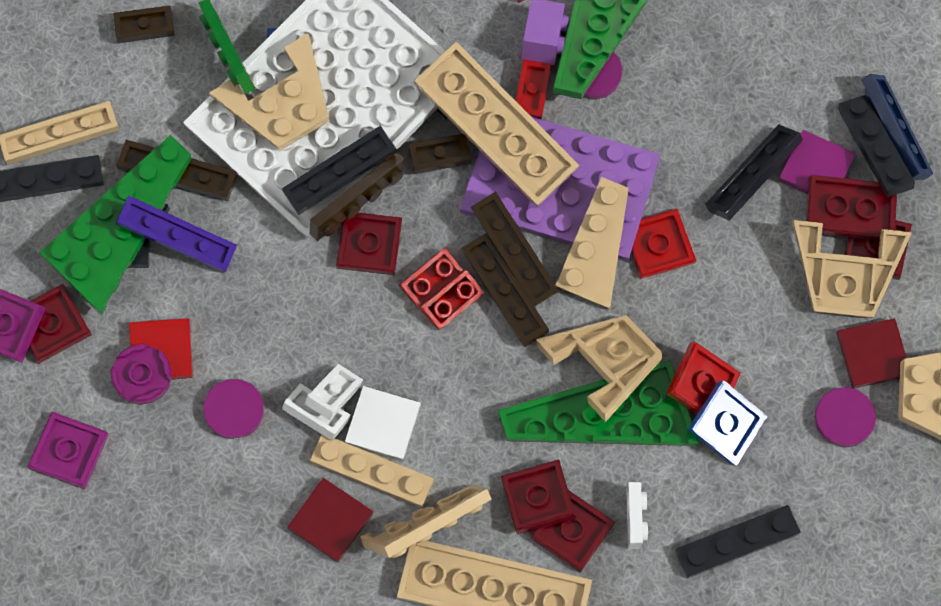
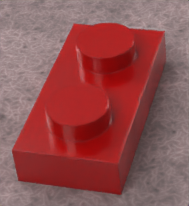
M523 59L516 102L531 117L542 120L551 64Z

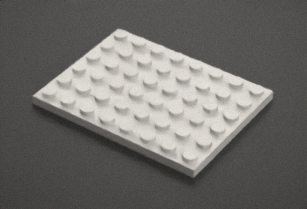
M305 0L243 62L256 88L245 94L247 99L251 100L298 71L285 52L284 47L309 33L330 121L285 149L279 151L211 96L183 122L186 128L232 170L236 171L237 175L308 240L312 237L309 234L310 219L380 164L300 215L296 213L281 188L380 125L396 149H398L438 108L414 84V80L434 63L445 50L389 0ZM228 77L222 84L229 81L230 78Z

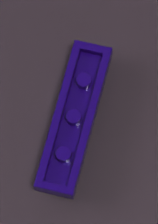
M131 196L126 197L115 223L124 229L222 273L227 271L237 244Z

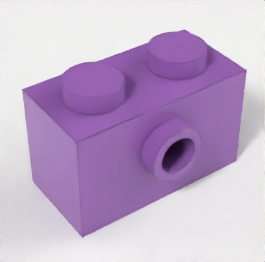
M531 0L523 38L521 60L555 65L556 55L562 54L565 37H560L561 32H567L569 16L564 15V3Z

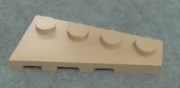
M601 177L556 283V287L609 309L611 307L629 191L628 187Z
M473 484L438 500L437 504L439 507L421 508L412 512V519L399 523L393 521L383 526L385 532L374 537L367 533L359 538L364 548L388 558H396L403 555L409 546L429 540L432 537V533L437 530L452 527L458 522L457 519L465 514H473L483 508V504L492 499L487 488Z

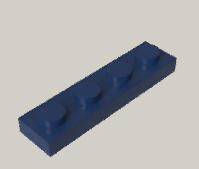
M869 74L862 79L866 88L865 94L874 104L878 112V118L883 127H885L914 180L929 178L933 175V172L885 75Z

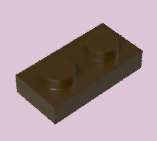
M170 5L113 13L118 43L175 36Z
M463 133L409 143L414 174L471 164L467 138Z

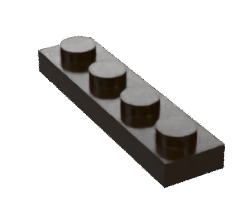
M126 139L116 164L117 169L125 172L131 171L155 147ZM192 158L176 187L229 201L238 175L234 170Z
M398 152L326 206L310 219L309 234L316 241H319L325 235H332L338 229L339 224L345 219L355 217L364 204L368 201H375L381 195L383 189L390 184L393 186L401 180L404 175L405 159Z
M495 191L471 206L473 213L534 307L559 292L558 288L497 192Z
M487 233L461 248L462 253L523 347L549 333V328Z

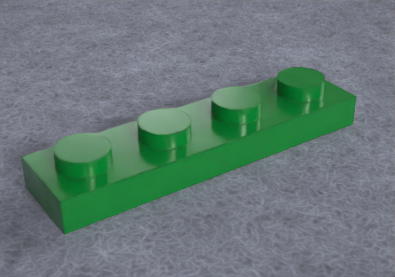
M210 0L199 2L198 4L203 12L199 18L206 31L212 30L208 36L215 49L221 48L217 54L225 68L230 66L231 69L226 72L234 87L240 84L245 94L253 91L256 88Z

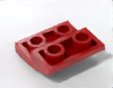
M442 248L398 285L438 330H441L484 294V291L467 270L463 271L446 248Z

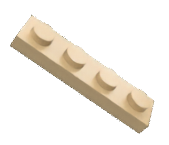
M106 101L1 134L0 146L6 164L11 165L119 131V127L111 103Z
M322 434L310 459L311 464L420 508H423L434 482L432 477L334 438L331 441Z

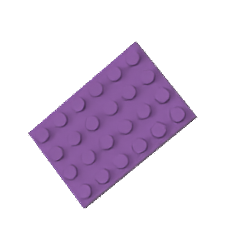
M532 117L579 164V168L536 207L479 150L460 213L476 217L471 206L496 191L521 231L573 245L599 181L603 177L629 188L618 259L626 262L629 261L660 154Z

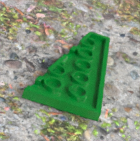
M575 0L553 93L582 99L648 0Z
M171 135L39 252L101 316L107 308L106 304L113 292L115 293L119 287L120 280L126 269L131 266L146 239L115 224L126 197L131 196L163 210L166 199L172 189L176 187L192 159L191 154Z
M670 360L658 363L606 422L590 406L587 398L590 394L609 384L605 379L498 410L506 440L510 442L699 445L698 438L688 431L692 423L688 409L666 394L675 375Z

